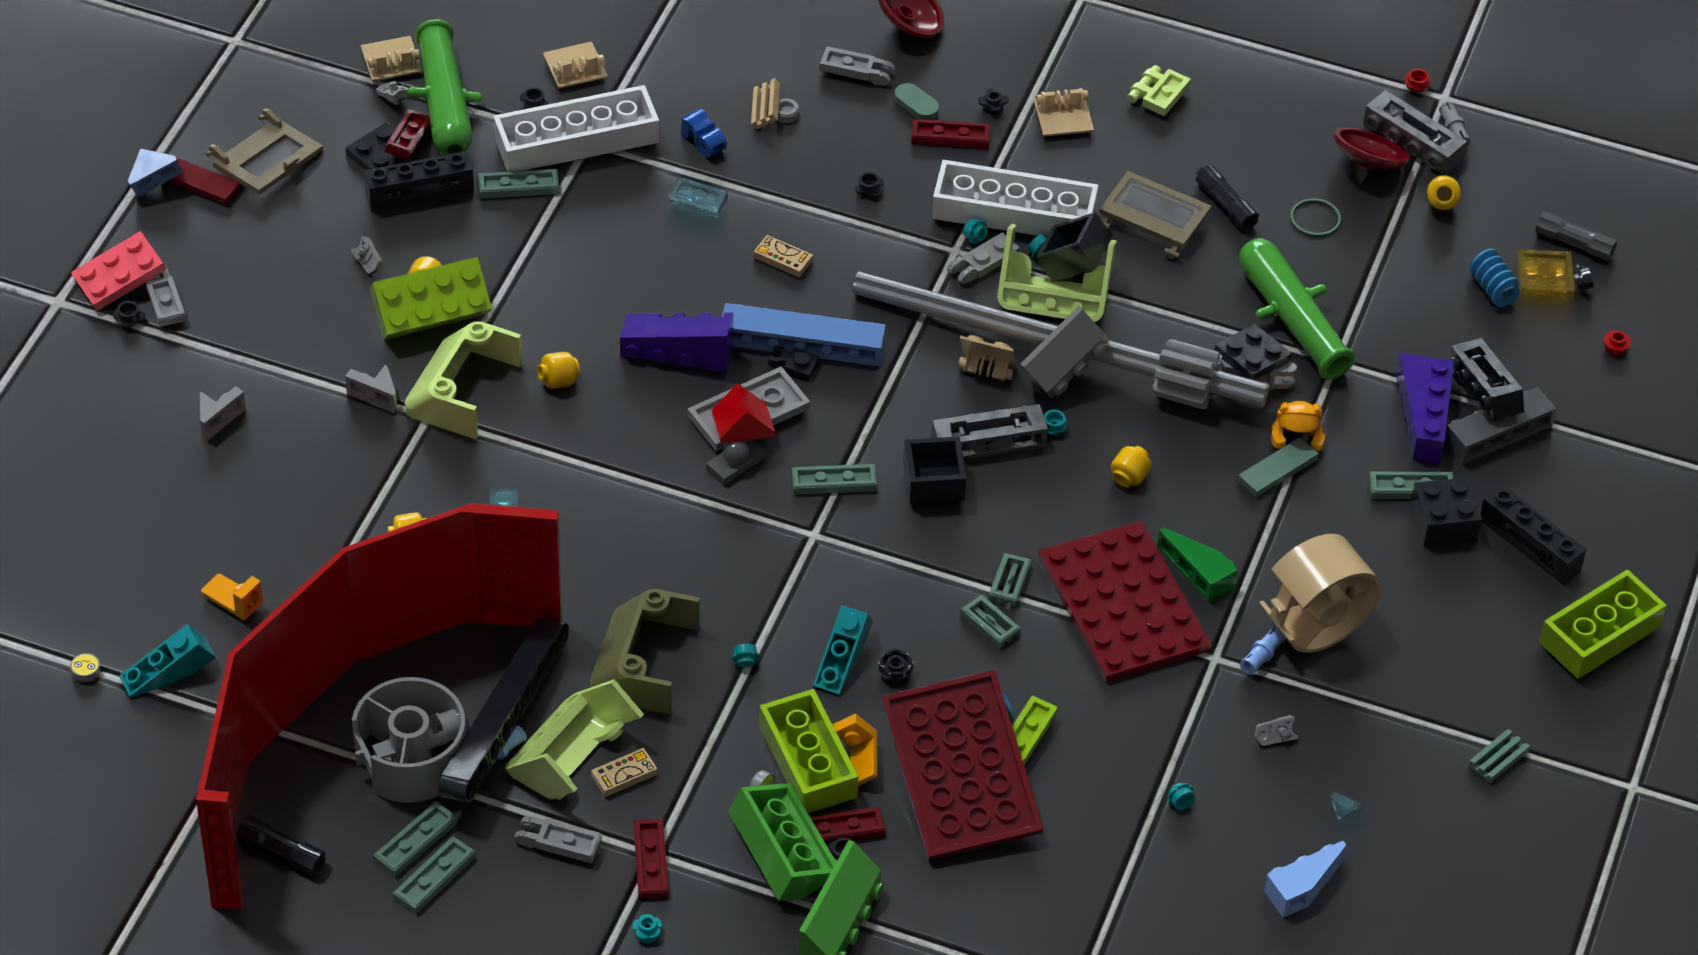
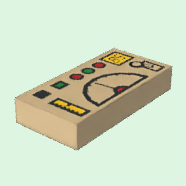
M766 235L753 254V258L799 278L813 262L812 254L769 235Z
M644 748L591 770V776L604 797L657 775V767Z

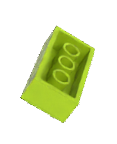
M478 257L373 282L369 288L383 340L485 315L492 309Z
M1627 569L1546 619L1543 623L1539 643L1579 679L1660 628L1667 605Z
M814 689L759 705V728L786 782L792 785L807 813L858 797L859 777Z

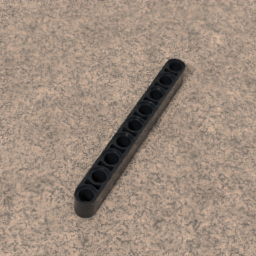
M537 618L442 773L438 785L439 796L464 802L472 801L564 648L569 635V626L566 622Z

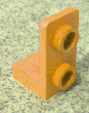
M219 573L201 589L203 596L244 621L263 603L261 581L253 576L244 584L239 585Z
M856 713L832 724L839 739L850 747V761L859 777L858 786L877 777V730Z

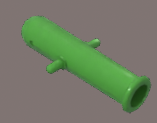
M433 19L420 24L415 31V41L420 45L425 87H409L407 94L410 97H419L427 101L433 145L444 156L466 152L471 147L472 130L465 101L480 102L483 96L479 92H469L462 88L452 44L454 37L453 27L446 21Z
M1257 238L1246 243L1239 254L1242 270L1269 304L1256 311V318L1264 319L1272 315L1278 316L1318 366L1321 378L1331 380L1345 374L1353 366L1356 359L1354 350L1344 345L1313 300V298L1325 294L1327 287L1324 284H1319L1310 289L1304 287L1281 252L1272 242Z

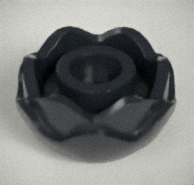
M895 648L882 654L880 661H878V669L885 679L891 682H901L912 674L914 661H912L910 654Z

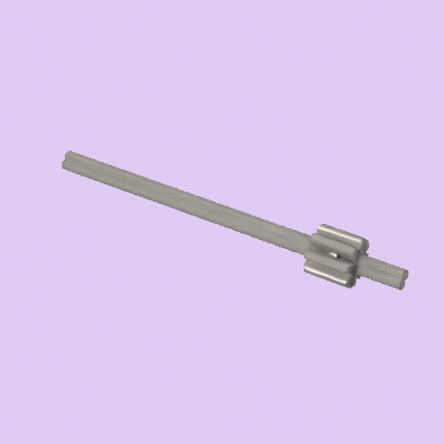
M860 271L857 272L852 286V293L855 295L1040 345L1058 327ZM1169 339L1166 342L1165 349H1162L1161 354L1109 340L1106 350L1100 356H1094L1091 359L1154 377L1156 379L1153 384V393L1157 397L1200 409H1206L1209 406L1210 399H1213L1214 394L1264 407L1270 388L1266 383L1219 371L1222 364V355L1219 352Z

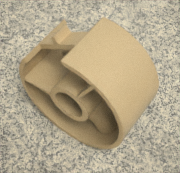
M1324 534L1299 544L1285 554L1271 568L1282 582L1278 596L1270 601L1273 605L1272 609L1264 601H1260L1259 604L1295 650L1310 653L1335 645L1360 627L1376 607L1381 595L1382 586L1379 578L1346 538L1339 534Z

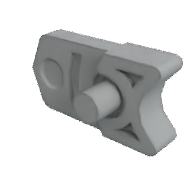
M396 81L380 85L376 88L378 95L387 98L388 101L395 105L400 104V99L410 97L407 94L408 88L397 85Z
M362 236L360 245L355 249H351V252L368 274H374L379 271L382 259L370 238Z
M1288 715L1258 724L1254 736L1262 746L1298 739V735L1292 730L1295 717Z

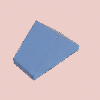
M140 149L128 183L136 196L139 197L184 171L174 155Z

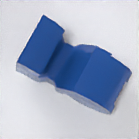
M702 108L682 117L681 135L685 138L693 135L696 149L700 154L708 158L727 148L724 134L720 129L715 128L714 121L708 118L707 112Z

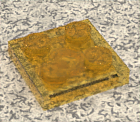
M1518 249L1516 258L1521 296L1573 298L1575 288L1571 252Z

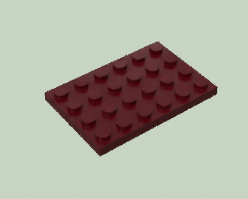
M1142 520L1038 550V559L1105 683L1211 651L1212 644Z
M995 670L882 696V705L928 861L1043 833V825Z

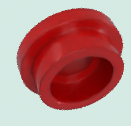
M1413 69L1405 78L1406 87L1414 92L1426 91L1431 84L1429 74L1423 69Z
M1618 330L1608 332L1603 341L1606 351L1616 356L1624 354L1631 345L1630 337Z

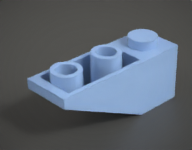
M1344 841L1334 845H1326L1314 854L1301 856L1295 862L1284 867H1276L1267 874L1264 892L1283 918L1309 907L1343 863L1346 849Z

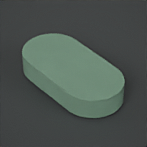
M904 83L895 89V102L915 118L934 120L938 116V102L916 85Z

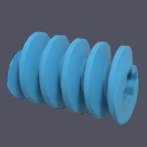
M1486 249L1471 261L1469 269L1472 276L1476 278V281L1481 285L1488 297L1492 299L1494 305L1504 307L1519 298L1521 293L1518 288L1520 282L1518 278L1514 277V273L1509 270L1508 265L1503 263L1502 257L1498 256L1495 249Z

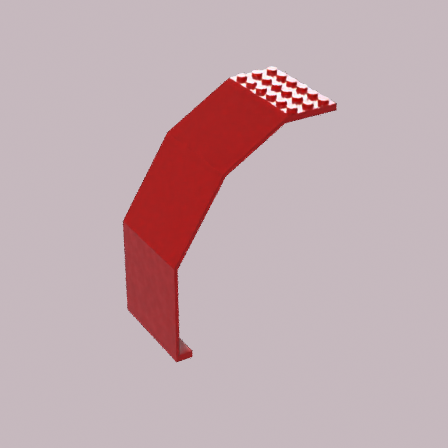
M470 503L346 546L338 551L229 652L196 797L211 907L242 909L243 892L234 828L248 763L355 662L466 622L532 627L537 618L562 622L558 510Z

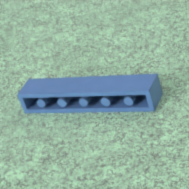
M725 303L722 316L724 312H734L733 347L773 352L774 346H781L788 353H792L793 349L796 348L817 355L821 359L880 366L886 324Z

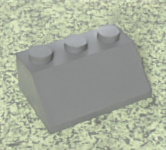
M1078 306L1021 363V366L1027 375L1052 399L1055 395L1059 396L1067 389L1068 382L1075 375L1079 376L1087 369V363L1094 356L1098 357L1106 350L1109 339L1086 312Z

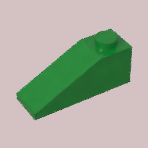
M1164 527L1159 529L1157 548L1207 602L1235 588L1238 570L1235 564L1228 560L1220 551Z

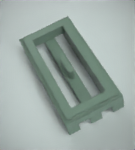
M1004 553L989 592L988 600L994 602L995 599H998L999 603L1005 605V602H1010V606L1016 608L1031 567V559ZM1011 561L1013 565L1003 592H999L998 589L1008 562ZM1019 564H1022L1023 567L1016 583L1014 592L1011 595L1009 594L1012 583L1017 573Z
M982 594L961 609L960 615L999 649L1004 646V642L1009 643L1012 641L1013 636L1017 637L1021 633V628ZM979 605L981 608H983V609H984L987 613H989V614H985V613H984L980 608H978L977 606ZM995 619H996L1001 625H1003L1008 631H1005L1000 625H998V624L995 622Z
M1507 729L1469 761V767L1491 784L1527 754L1530 745L1526 742L1522 744L1521 738L1518 736L1513 737L1512 731ZM1513 748L1516 749L1515 752H1513L1509 757H1507L1491 772H1487V770L1491 766L1499 762L1503 758V756H1505L1509 751H1511Z

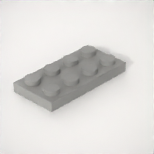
M782 367L741 384L742 387L766 403L773 425L810 409L809 399ZM730 390L688 408V417L715 451L723 449L726 443H720L711 410Z

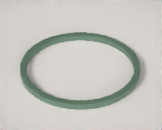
M1316 198L1298 202L1292 208L1290 215L1291 222L1298 231L1316 237L1326 236L1335 232L1341 222L1340 212L1333 204ZM1319 202L1328 205L1336 212L1338 223L1327 232L1313 233L1299 227L1294 221L1293 213L1298 206L1304 203Z

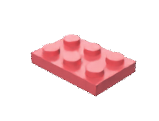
M139 231L72 271L71 274L95 310L98 311L167 269L142 232Z

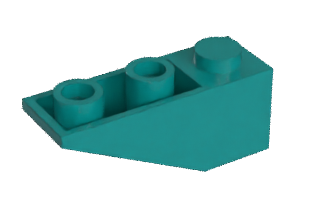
M841 605L813 682V687L838 695L841 694L869 634L873 620L868 613Z
M186 624L120 674L119 677L129 696L133 698L194 675L214 660L216 656L206 638L189 624Z

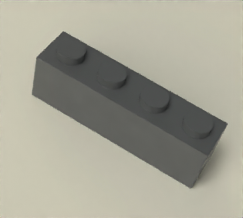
M1539 387L1523 391L1524 413L1493 421L1486 411L1477 410L1473 414L1462 419H1456L1447 425L1444 444L1463 465L1552 427L1557 408Z

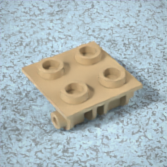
M411 36L360 45L372 82L422 72L419 62V50H415Z
M592 41L543 53L558 89L608 77L603 67L605 64L603 54L598 55Z
M1082 88L1070 90L1068 95V91L1065 89L1063 90V96H1061L1059 90H1056V93L1041 92L1040 95H1036L1034 104L1043 136L1094 132L1086 102L1088 100L1087 90Z
M978 336L960 337L964 357H960L959 368H963L964 372L976 374L980 363L978 375L982 376L987 362L989 365L986 377L989 378L992 373L991 377L993 379L1004 382L1006 379H1012V369L1016 370L1014 349L1002 342H995L994 344L984 342Z

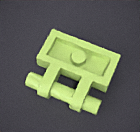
M1154 65L1142 74L1140 82H1136L1130 88L1127 100L1135 103L1138 99L1143 98V107L1165 116L1190 87L1191 79L1170 69L1163 75L1161 74V68Z

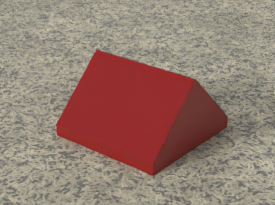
M738 383L711 410L720 443L775 437V430L766 403Z

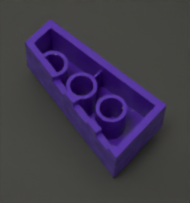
M724 312V315L719 317H712V313H700V317H686L685 313H675L672 317H663L660 313L627 314L620 335V356L727 373L733 351L734 312Z
M1399 353L1396 379L1399 382V394L1403 402L1404 420L1407 422V434L1412 459L1440 463L1445 440L1454 361Z

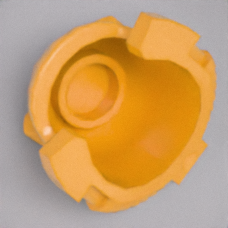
M1305 401L1284 402L1281 404L1280 410L1277 411V419L1271 428L1272 445L1276 449L1285 447L1286 439L1283 433L1287 430L1302 433L1308 432L1313 437L1311 447L1314 450L1321 451L1324 447L1325 434H1323L1324 428L1321 425L1322 410L1318 404L1312 405Z

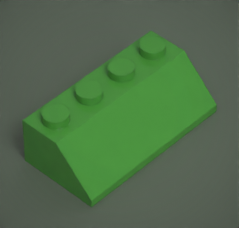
M784 783L741 787L728 813L778 901L802 899L824 886L836 861L792 785Z
M848 840L799 930L798 955H847L846 950L848 946H853L858 938L859 925L861 922L866 923L870 916L872 908L870 905L873 899L878 900L882 893L884 884L880 882L881 869L851 840Z

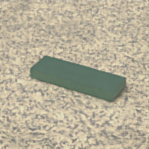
M557 169L478 173L480 199L559 194Z
M1299 437L1239 474L1238 482L1257 498L1317 461L1319 453Z
M875 464L792 467L793 494L877 491Z
M1370 471L1369 486L1371 499H1411L1415 482L1453 479V473Z
M435 801L373 855V861L393 877L398 876L458 823V817Z
M452 836L393 892V899L416 915L476 858V852Z

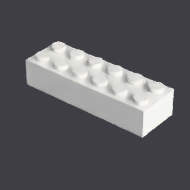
M645 85L493 116L494 138L507 172L524 171L659 143V119Z
M942 160L933 195L932 219L966 224L970 219H979L986 222L987 228L1007 231L1011 224H1015L1017 233L1036 236L1043 234L1045 237H1048L1054 225L1095 212L1098 184Z

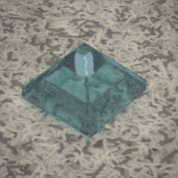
M1333 792L1330 795V800L1338 819L1363 809L1361 803L1341 793Z

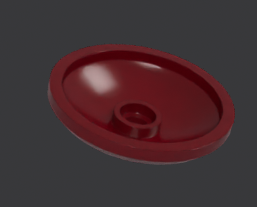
M878 0L886 18L896 28L910 36L931 38L936 36L944 26L943 11L937 0Z
M1340 127L1335 130L1333 135L1336 145L1343 154L1355 162L1357 168L1364 171H1370V169L1383 171L1400 168L1406 165L1409 158L1407 152L1399 145L1365 130Z

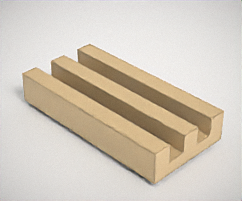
M776 78L771 79L770 85L765 82L762 83V88L759 86L753 88L751 124L755 129L778 120L780 83Z

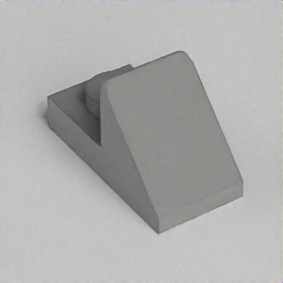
M384 365L375 378L350 369L345 375L348 395L392 413L397 411L396 391L387 365Z
M235 386L228 393L223 394L218 401H214L203 392H200L202 439L205 441L209 440L246 410L244 392Z

